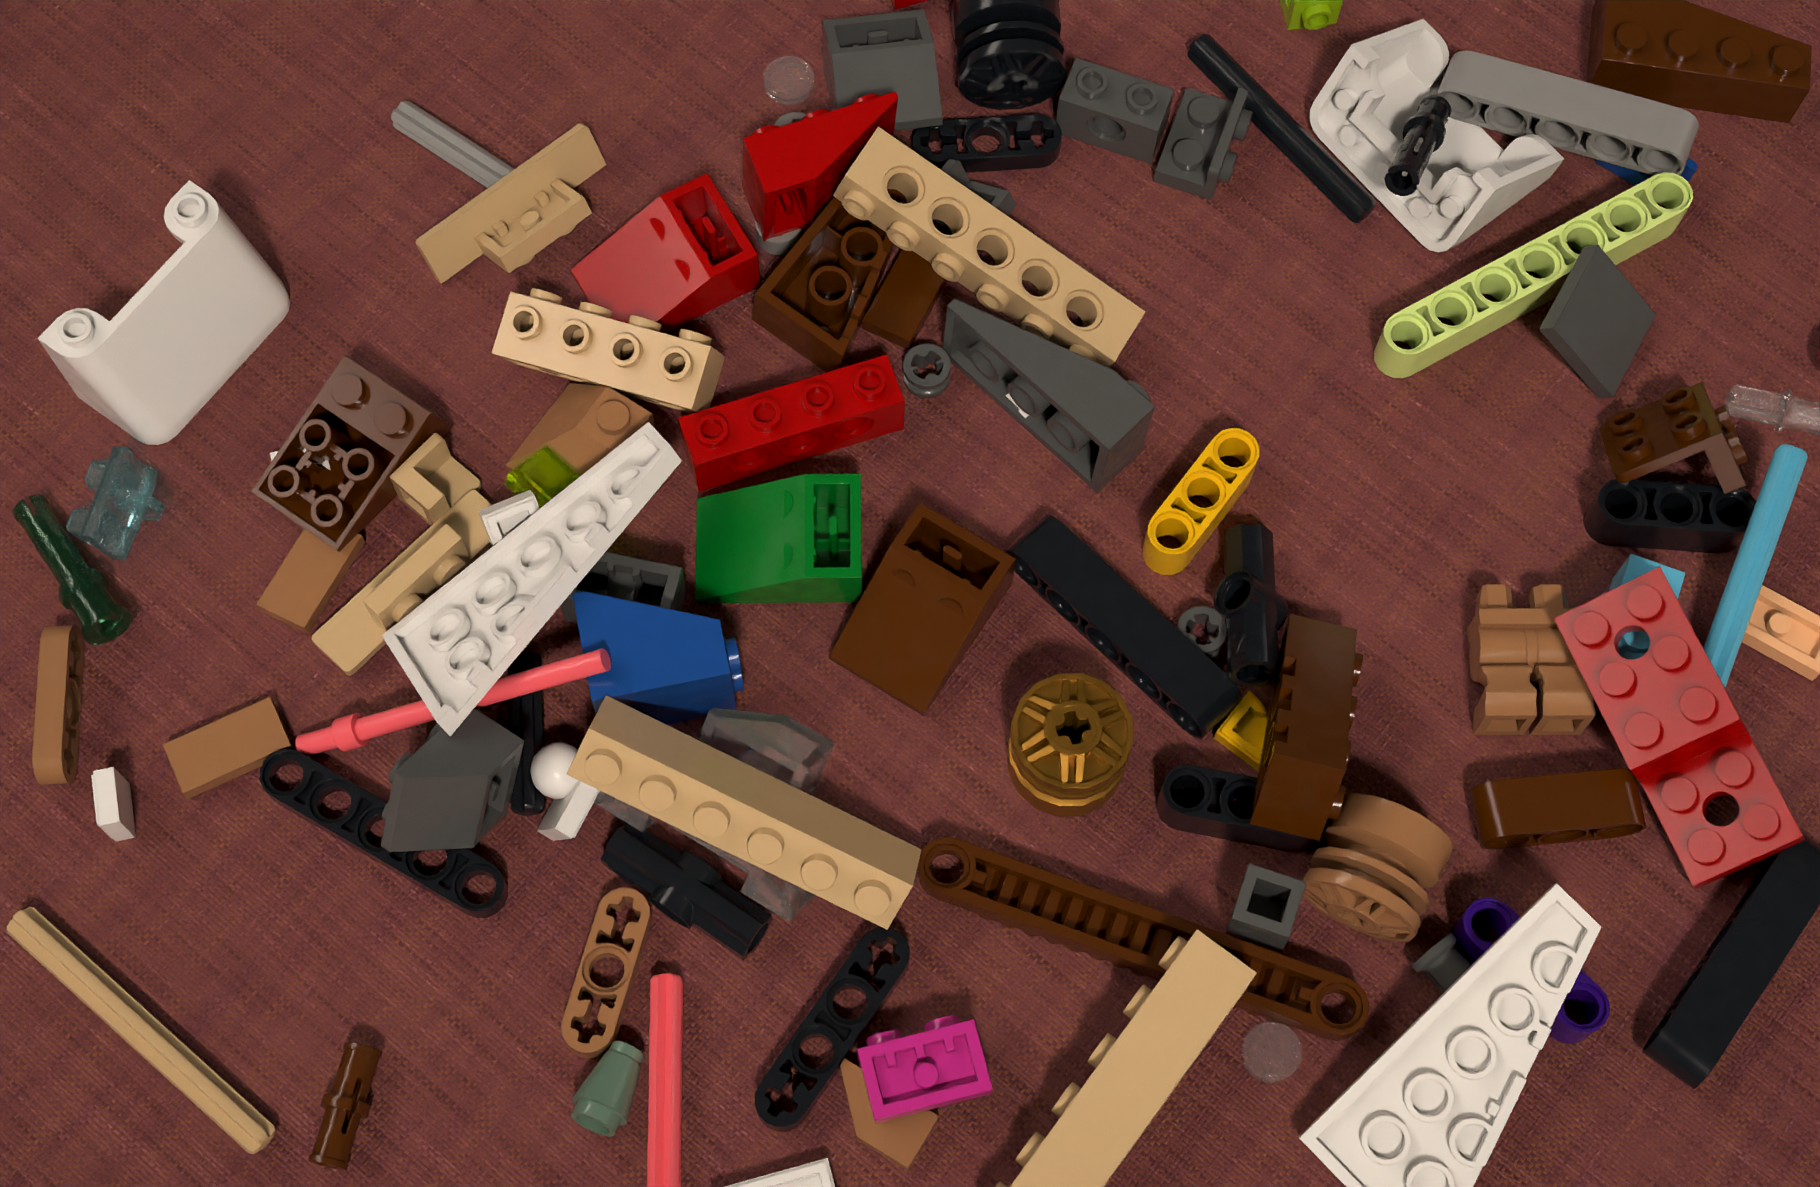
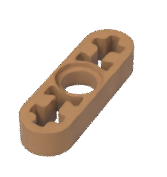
M77 625L46 626L43 628L40 637L32 750L33 771L39 785L71 784L75 780L77 773L84 666L83 639Z
M627 887L614 889L608 892L600 901L561 1024L562 1035L569 1048L576 1055L583 1058H597L604 1055L609 1050L611 1043L616 1041L652 926V913L646 898L635 889ZM625 903L632 904L635 915L640 918L638 923L628 922L622 935L624 945H633L630 952L613 943H600L602 937H606L609 941L614 942L617 924L610 914L612 911L621 912L624 909ZM614 957L624 965V975L621 981L609 988L597 986L591 980L592 967L602 958ZM586 992L600 1001H615L612 1009L601 1003L597 1019L600 1026L605 1029L603 1036L593 1035L589 1044L582 1043L580 1032L574 1028L577 1022L587 1023L590 1018L593 1004L591 1000H582Z

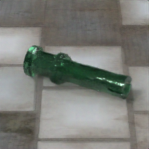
M43 495L28 496L36 509L34 511L36 516L32 514L23 499L19 501L13 509V516L21 524L59 582V600L66 609L73 610L83 625L81 634L85 641L91 645H100L122 635L130 626L132 615L125 606L116 604L107 590L109 588L107 577L102 571L89 568Z

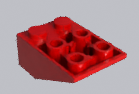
M896 91L882 96L868 94L858 98L849 106L833 111L826 109L815 110L805 115L800 121L780 127L777 125L763 126L755 130L750 136L743 138L742 188L763 241L798 229L809 228L834 198L833 194L878 126L893 136L898 105Z
M707 173L660 195L571 269L573 277L588 302L611 310L610 319L628 323L630 315L643 317L661 324V333H667L761 286L758 254Z

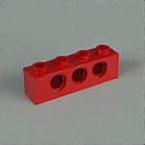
M886 354L678 417L682 445L698 492L903 430L905 400Z

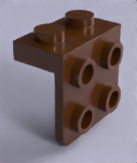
M1702 382L1691 387L1683 386L1672 389L1660 400L1641 408L1620 411L1600 427V433L1613 474L1619 483L1631 481L1705 450L1724 494L1746 486L1738 465L1747 462L1748 458L1739 440L1737 431L1725 405L1714 409Z

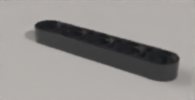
M292 749L279 750L264 760L260 768V783L268 796L280 806L469 916L488 918L498 913L505 905L508 898V886L501 871L491 862L466 848L444 849L447 853L445 868L435 875L426 876L420 874L416 869V860L422 851L389 852L383 847L372 846L368 841V832L375 822L382 820V812L387 802L301 752ZM287 764H295L302 767L303 779L296 789L282 792L274 788L273 778L281 767ZM341 791L351 797V806L343 817L327 819L321 815V803L328 794ZM477 875L490 876L496 882L494 896L483 904L470 903L464 896L467 882Z

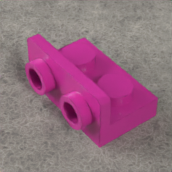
M957 1015L945 1016L924 1024L925 1032L902 1037L900 1030H891L875 1034L866 1039L867 1046L857 1049V1059L862 1070L875 1124L992 1094L993 1088L974 1019L960 1023Z

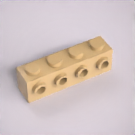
M536 288L531 289L529 296L510 291L492 349L493 355L510 364L581 384L608 386L624 396L688 414L710 408L725 359L723 354L710 346L712 338L686 329H680L678 337L661 333V324L635 315H630L628 323L610 319L611 310L588 302H581L578 310L561 305L562 297Z

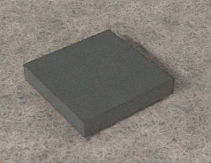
M1599 245L1587 246L1582 249L1539 330L1598 398L1613 397L1656 313Z

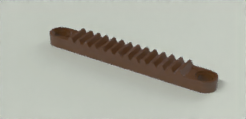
M943 837L935 839L927 844L921 852L918 863V878L925 892L935 899L974 912L982 919L999 921L1004 927L1021 929L1029 936H1040L1049 943L1063 944L1071 951L1088 953L1093 959L1110 961L1115 967L1132 969L1136 974L1152 976L1158 982L1166 973V970L1159 966L1158 963L1178 936L1189 941L1198 929L1257 972L1253 981L1233 1008H1241L1249 1015L1266 1017L1271 1023L1285 1024L1334 1041L1350 1038L1359 1031L1368 1017L1369 1002L1364 990L1358 983L1339 974L957 838ZM945 854L958 858L964 869L962 876L957 881L948 884L936 880L930 871V865L933 860ZM1331 993L1347 997L1353 1008L1352 1019L1345 1024H1334L1327 1020L1321 1010L1323 997Z

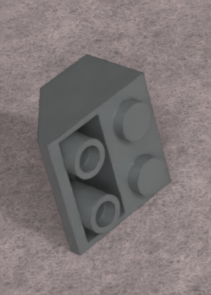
M924 9L822 20L823 71L833 110L849 106L858 98L868 94L882 96L896 91L898 105L894 131L942 125L943 116L935 46Z
M475 708L451 736L437 723L431 730L426 743L414 754L411 752L403 754L389 774L388 780L392 783L389 801L382 812V819L385 820L381 847L389 852L473 848L508 813L524 740Z

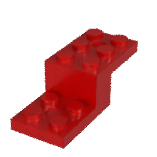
M1660 566L1553 618L1630 771L1641 782L1695 889L1805 840ZM1631 631H1642L1650 638L1648 651L1637 659L1623 658L1619 655L1618 644L1622 636ZM1729 796L1738 802L1739 813L1734 822L1727 826H1716L1708 822L1706 807L1715 797Z

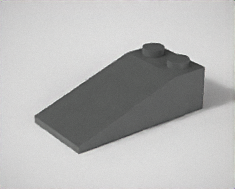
M954 299L947 305L943 350L947 352L951 363L1097 494L1142 452L1155 406L1151 403L1147 392L1138 383L1132 380L1126 381L1117 372L957 299ZM1008 393L1010 394L1011 398L1016 403V405L1006 397ZM1021 409L1029 416L1025 418L1018 411Z

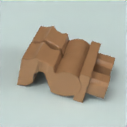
M1486 584L1481 587L1476 598L1475 616L1467 628L1468 645H1470V678L1484 686L1482 696L1474 708L1473 735H1524L1529 727L1530 735H1581L1596 716L1594 698L1553 619L1574 609L1569 608L1565 591L1561 584H1541L1533 587L1528 594L1530 608H1513L1511 587L1506 584ZM1530 681L1539 684L1540 692L1538 697L1537 690Z

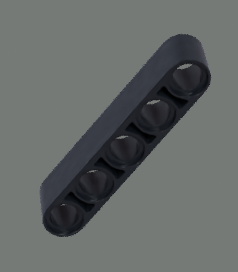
M1045 515L1005 552L1016 558L1014 571L1188 734L1202 739L1242 700L1239 688L1228 679V675L1055 517Z
M1803 835L1804 841L1769 856L1642 1049L1643 1054L1692 1089L1699 1086L1714 1068L1820 905V846L1805 835Z

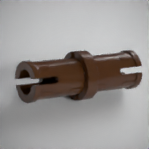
M354 1042L344 1043L343 1055L331 1093L323 1095L320 1106L325 1108V1112L312 1154L308 1158V1161L341 1171L347 1170V1162L360 1119L368 1117L371 1106L366 1103L378 1061L383 1053L376 1048Z

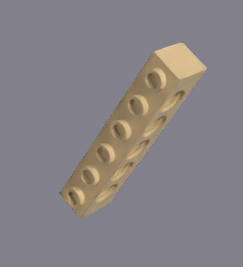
M879 126L833 194L835 198L842 202L845 210L852 216L860 220L872 222L885 231L889 240L897 247L906 251H914L930 262L934 271L942 278L952 282H959L975 293L978 301L989 310L1002 312L1020 324L1021 329L1108 368L1116 361L1146 312ZM887 189H895L905 196L907 204L898 203L893 200ZM932 220H940L946 223L952 235L939 232ZM977 250L988 252L994 258L996 266L984 263L980 259ZM1022 280L1033 283L1037 287L1040 297L1029 294L1023 287ZM1066 310L1076 313L1081 318L1083 327L1074 325L1069 320Z

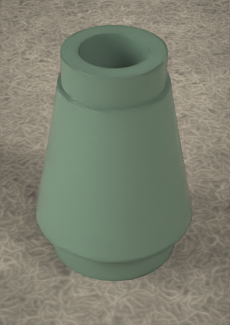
M613 1041L609 1050L605 1052L572 1097L575 1107L571 1113V1118L591 1132L608 1137L614 1136L619 1126L627 1124L641 1064L645 1057L644 1054L630 1044Z

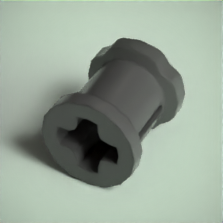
M1452 933L1435 944L1411 966L1416 973L1424 972L1442 994L1471 966L1468 960L1456 948L1457 939Z

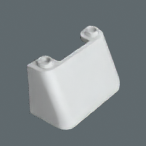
M1424 19L1351 44L1314 100L1310 109V123L1314 133L1424 247L1430 251L1443 252L1464 242L1552 176L1564 158L1539 135L1527 134L1520 136L1503 150L1480 126L1448 117V122L1445 124L1446 135L1438 150L1432 152L1429 163L1420 178V183L1416 186V191L1408 196L1395 195L1389 191L1385 185L1384 178L1403 142L1402 132L1404 125L1412 115L1417 113V109L1421 106L1420 103L1425 97L1437 94L1440 87L1437 82L1449 64V51L1446 42ZM1430 114L1429 118L1434 120L1435 115ZM1419 138L1414 151L1417 152L1424 140L1423 138ZM1403 171L1402 175L1407 176L1408 173Z
M190 180L170 199L164 212L166 227L183 245L110 321L87 308H75L66 311L38 337V340L78 398L135 439L147 445H160L169 442L177 436L281 323L290 307V299L283 282L218 202L208 192Z

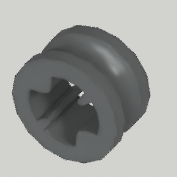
M930 343L919 344L911 348L903 361V382L907 390L921 398H934L948 388L951 378V361L947 352L941 347ZM929 363L936 365V375L929 373L925 379L918 377V367L924 369Z
M1206 606L1192 607L1184 612L1177 625V629L1210 659L1215 658L1222 650L1227 636V626L1222 615L1215 609ZM1195 624L1205 625L1206 633L1215 635V639L1209 636L1206 645L1197 644L1195 635L1186 633V629L1193 632Z

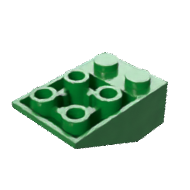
M803 474L697 498L695 604L836 603L860 601L862 597L861 474Z

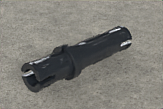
M1431 95L1425 97L1421 101V106L1418 107L1417 113L1412 115L1404 125L1402 132L1403 142L1384 178L1386 187L1395 195L1408 196L1416 191V186L1420 183V178L1429 163L1432 152L1438 150L1446 135L1445 124L1451 115V106L1441 96ZM1430 114L1435 115L1434 120L1429 118ZM1419 138H1423L1424 140L1417 152L1414 151ZM1402 172H1407V176H1403Z

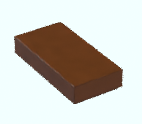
M902 249L862 320V329L910 350L948 280L938 275L932 268L931 263L914 251Z

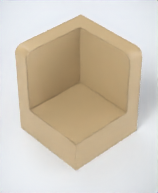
M434 433L389 476L399 499L430 526L470 490L479 492L482 489L480 480L451 456L445 439L438 433Z

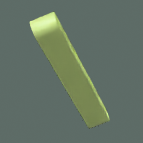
M1663 172L1656 174L1395 313L1387 320L1374 350V361L1377 368L1392 378L1409 377L1556 298L1579 257V254L1574 253L1571 249L1581 252L1584 247L1599 245L1611 261L1617 265L1664 240L1674 233L1693 200V190L1689 182L1675 173ZM1614 226L1622 228L1625 232L1616 229ZM1526 271L1534 272L1541 278L1530 276ZM1482 294L1491 295L1495 297L1499 302H1492L1486 299ZM1438 317L1451 320L1455 326L1442 323ZM1393 341L1405 342L1412 349H1402Z

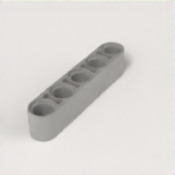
M1468 50L1458 51L1453 54L1436 94L1446 99L1450 104V118L1515 137L1527 134L1539 135L1554 148L1653 176L1663 172L1680 175L1686 166L1699 130L1697 118L1682 108Z

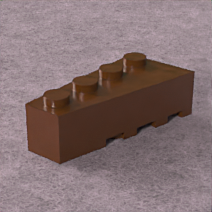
M1596 0L1591 16L1586 82L1675 107L1789 123L1810 90L1812 46L1684 0Z
M887 189L893 200L898 203L907 204V200L901 192L895 189ZM834 197L755 293L752 320L826 373L843 368L862 325V320L868 311L896 245L889 240L885 231L869 220H860L852 216L845 210L842 202Z
M1290 614L1279 648L1280 669L1276 672L1277 681L1273 682L1250 819L1251 825L1319 841L1327 819L1338 820L1345 794V786L1340 784L1350 755L1351 741L1348 740L1357 706V697L1352 696V687L1357 685L1363 662V654L1355 653L1357 629Z

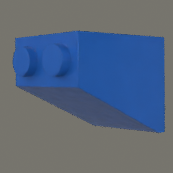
M585 591L572 593L583 654L604 648L611 660L610 671L587 677L595 713H597L606 695L666 725L737 711L734 692L745 690L736 639L735 637L723 638L719 619Z

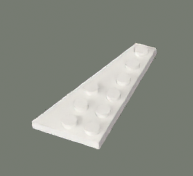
M649 422L382 635L432 716L449 736L455 732L682 462L671 445Z
M1557 883L1553 884L1298 1138L1346 1187H1473L1500 1137L1527 1081L1526 1077L1552 1030L1550 1028L1567 993H1570L1601 926Z

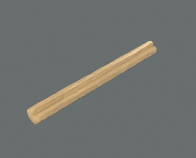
M28 907L24 910H19L12 916V920L7 925L8 934L246 1152L254 1155L270 1143L276 1133L275 1126L34 907Z

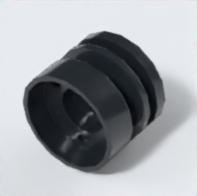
M1059 0L953 1L954 41L958 47L956 56L958 85L966 100L980 107L1010 110L1040 104L1056 95L1065 84L1066 63L1063 58L1064 45L1060 38L1061 18Z

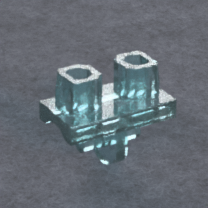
M113 446L109 459L91 461L85 478L87 487L95 493L90 507H78L72 510L66 525L67 531L80 541L93 545L111 559L126 561L135 534L139 532L143 519L158 521L164 513L165 506L159 500L152 497L159 472L137 460L129 448Z

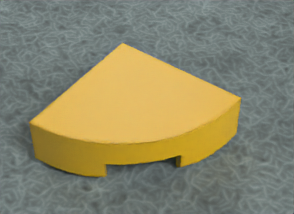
M1248 691L1216 731L1214 739L1259 772L1267 713L1261 701L1252 692Z

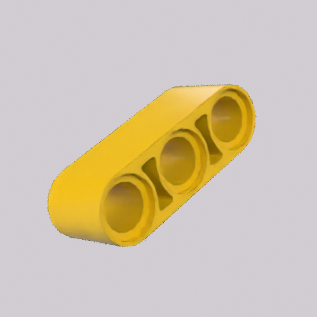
M1228 428L1220 431L1153 515L1147 528L1142 551L1144 561L1152 571L1161 575H1173L1187 567L1248 487L1259 458V445L1256 438L1249 432L1240 428ZM1233 456L1239 459L1243 466L1230 467L1225 465L1220 460V457ZM1195 495L1206 497L1212 502L1213 506L1207 508L1198 507L1189 500V497ZM1164 535L1177 538L1182 546L1176 549L1166 548L1158 542L1157 538Z

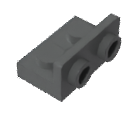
M1186 87L1156 167L1153 182L1212 200L1218 182L1228 184L1238 156L1237 153L1230 151L1234 139L1243 142L1253 115L1252 111L1244 109L1249 91L1238 88L1234 102Z

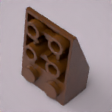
M344 355L251 492L340 552L397 496L389 476L434 433H438L442 438H445L452 427ZM325 460L329 461L331 471L322 465Z
M919 503L889 546L831 651L829 659L924 716L1011 587L1016 558L924 504Z

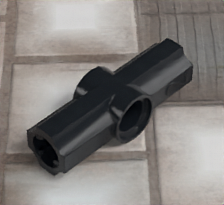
M1240 523L1226 530V540L1224 542L1225 577L1215 591L1213 602L1215 609L1226 617L1228 679L1240 687L1256 686L1262 688L1277 681L1276 672L1280 669L1278 630L1283 626L1287 618L1288 604L1276 592L1273 533L1262 524L1246 525Z
M629 820L625 825L617 829L607 843V847L600 858L602 864L608 867L610 871L615 872L626 882L649 895V901L663 914L685 928L690 929L691 926H694L742 960H745L750 953L754 952L773 921L772 915L767 913L765 909L754 904L746 896L739 894L723 883L725 881L724 878L705 861L685 850L680 854L632 820Z

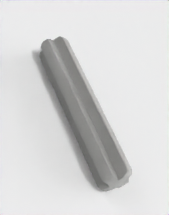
M401 101L398 107L391 113L390 118L393 121L394 128L487 188L514 170L510 165L410 101Z

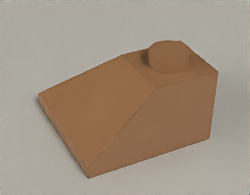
M569 383L505 464L506 468L554 498L646 423L649 422L655 428L653 413L608 386Z

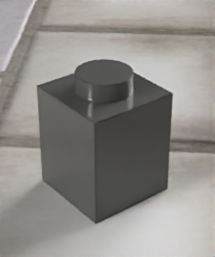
M1249 863L1242 879L1225 934L1281 953L1290 937L1306 882Z

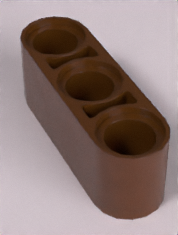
M1627 768L1500 779L1481 783L1470 789L1480 847L1484 849H1506L1618 838L1641 832L1646 828L1636 777Z

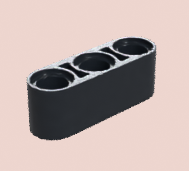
M1615 479L1604 484L1586 510L1583 522L1586 532L1593 540L1608 546L1719 554L1733 550L1741 542L1756 501L1751 494L1740 488L1724 494L1722 487L1717 485L1631 480L1619 483ZM1606 506L1615 507L1621 511L1625 519L1616 518L1611 515ZM1661 510L1669 511L1672 514H1674L1679 520V523L1672 522L1665 518ZM1717 514L1729 518L1734 527L1722 523Z
M1181 765L1173 768L1166 775L1156 801L1160 819L1168 827L1179 831L1286 852H1303L1310 849L1317 842L1314 839L1251 825L1250 819H1241L1230 811L1228 802L1234 799L1245 800L1253 806L1257 784L1256 777L1195 765ZM1178 788L1191 790L1197 796L1199 805L1192 808L1179 806L1173 801L1171 792Z

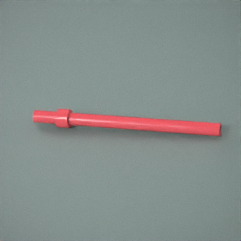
M602 648L501 677L476 705L475 709L608 672L611 669L609 654ZM420 700L368 716L354 713L337 718L333 721L332 726L298 735L295 744L297 751L306 756L336 748L346 752L367 746L371 738L431 722L435 719L424 701Z

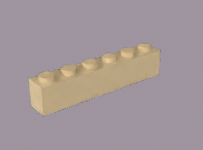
M607 695L598 709L567 772V775L886 930H888L914 884L922 849Z
M1198 929L1189 941L1178 936L1158 963L1159 966L1166 970L1153 990L1143 984L1123 1011V1014L1129 1017L1131 1021L1118 1039L1108 1032L1087 1062L1096 1069L1081 1088L1072 1082L1054 1105L1051 1111L1060 1118L1046 1138L1036 1131L1021 1150L1015 1161L1024 1168L1010 1187H1104L1251 984L1257 972ZM1000 1181L995 1187L1008 1186H1006L1004 1183Z

